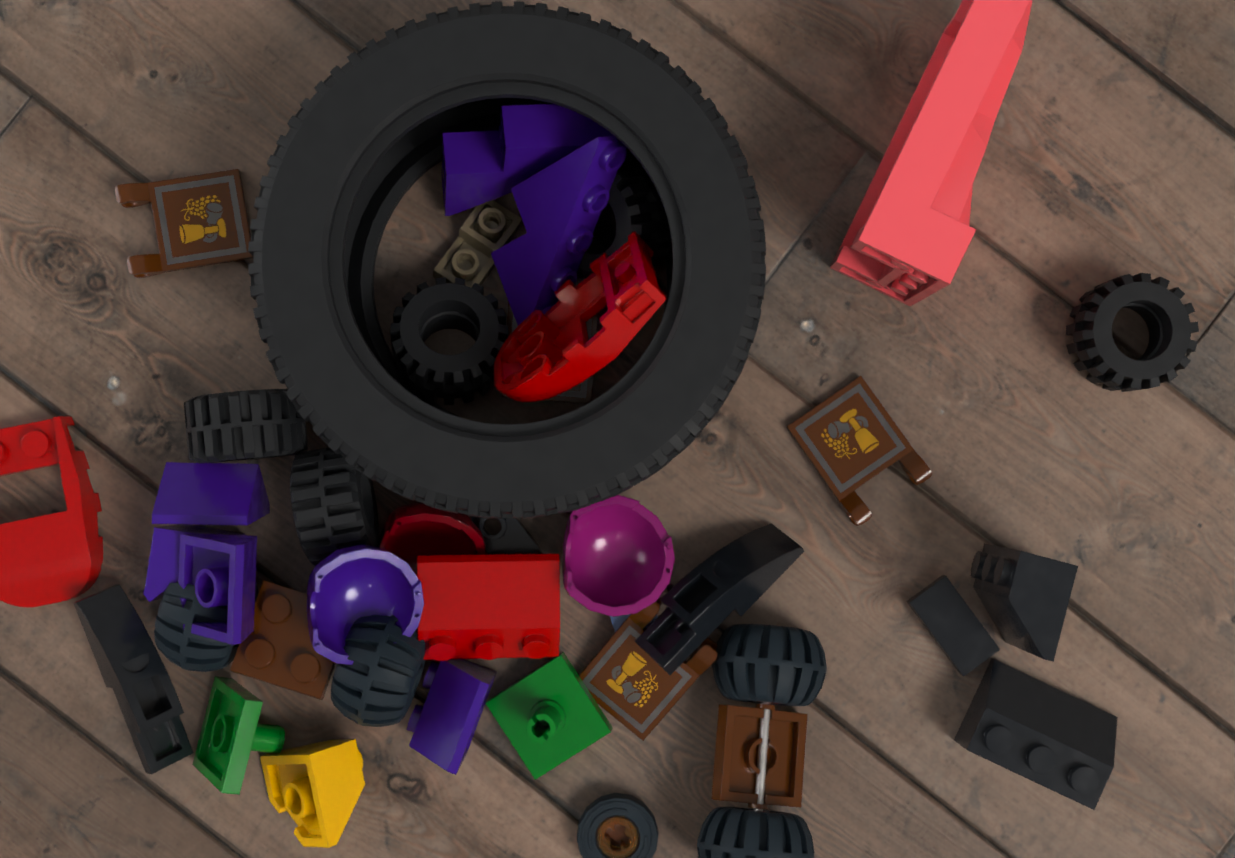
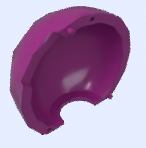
M616 495L604 501L574 510L568 518L562 555L563 584L567 594L590 611L612 617L636 614L656 602L670 583L675 561L672 538L666 532L659 518L641 505L638 500Z

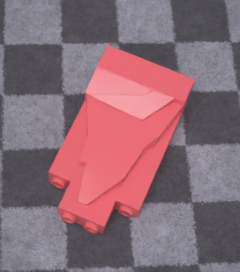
M1033 0L961 1L956 14L943 31L830 266L831 269L908 306L918 303L951 284L976 231L975 228L969 226L973 182L987 148L995 119L1024 46Z

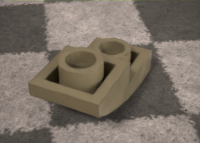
M494 200L476 206L461 226L457 239L433 270V277H445L446 283H455V278L466 279V286L472 287L474 283L482 285L495 266L491 253L510 243L521 225L522 219Z

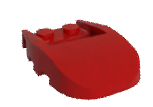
M636 231L628 235V241L611 256L604 253L590 264V268L594 273L577 286L568 280L555 291V296L559 301L545 314L541 310H534L510 334L500 348L494 362V384L497 390L507 397L520 402H537L552 398L597 373L613 361L667 299L666 295L659 289L651 260L654 251ZM607 305L608 311L599 318L600 323L604 327L591 339H588L586 321Z
M57 416L52 419L0 429V477L60 465L67 511L0 524V600L10 605L38 607L74 599L88 591L96 582L101 572L103 537L98 535L97 512H101L102 508L99 493H94L87 469H90L85 453L84 451L75 450L68 426L75 425L71 416Z

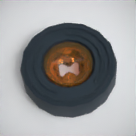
M612 793L599 797L586 807L579 820L577 843L583 858H652L657 850L659 832L655 817L644 802L632 795ZM616 824L625 826V835L630 837L627 843L621 840L620 846L610 844V835L605 833L609 827L614 831Z

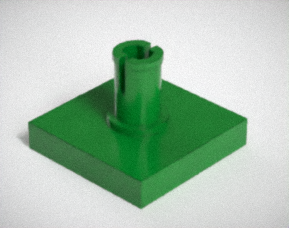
M564 652L560 653L559 657L552 658L486 702L487 707L535 780L606 736L613 729Z
M215 676L192 765L221 793L240 795L250 752L280 753L285 741V730L280 725L258 723L263 701L234 679Z

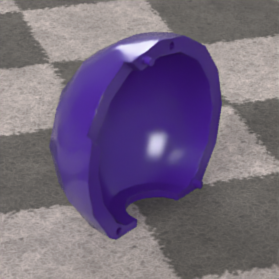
M356 545L337 550L316 565L309 576L307 620L312 647L318 654L337 664L352 665L354 662L347 659L349 655L345 652L343 646H345V639L351 626L360 617L393 615L398 619L395 625L402 628V635L411 637L419 626L424 607L421 581L406 561L385 548Z

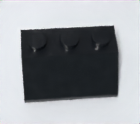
M984 543L982 552L978 551L975 554L971 566V577L975 578L973 588L1002 638L1010 645L1042 659L1054 662L1078 566L1020 550Z
M991 658L954 740L967 751L1095 810L1114 768L1118 717Z

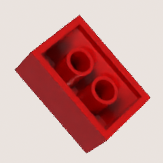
M559 554L417 556V577L421 581L424 607L417 628L418 640H424L426 643L423 660L540 659L544 657H559Z

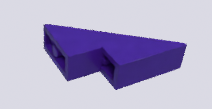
M556 104L501 106L499 131L442 133L441 180L445 216H452L512 193V187L595 138L614 135L593 120Z
M615 136L597 137L511 188L527 233L493 251L491 255L517 326L534 310H541L545 314L559 301L555 296V291L568 280L575 285L577 271L585 251L593 241V231L601 211L609 201V191L617 171L627 155V147Z

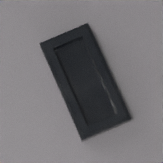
M940 576L906 601L960 675H967L1000 650L947 576Z

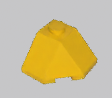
M356 739L327 740L282 750L278 754L268 753L260 756L269 801L278 813L287 811L298 825V827H295L294 835L302 846L330 848L337 845L365 786L362 771L363 758L358 750Z

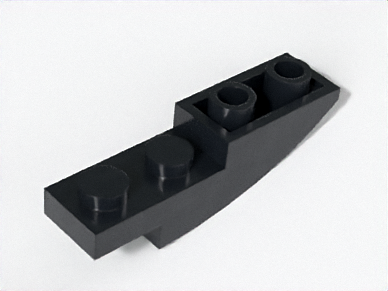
M772 523L734 540L695 567L660 599L667 608L635 642L668 675H671L733 610L742 617L804 552L803 548Z
M120 584L73 602L107 688H113L145 773L154 774L193 754L194 752L179 716L184 711L175 688L152 639Z

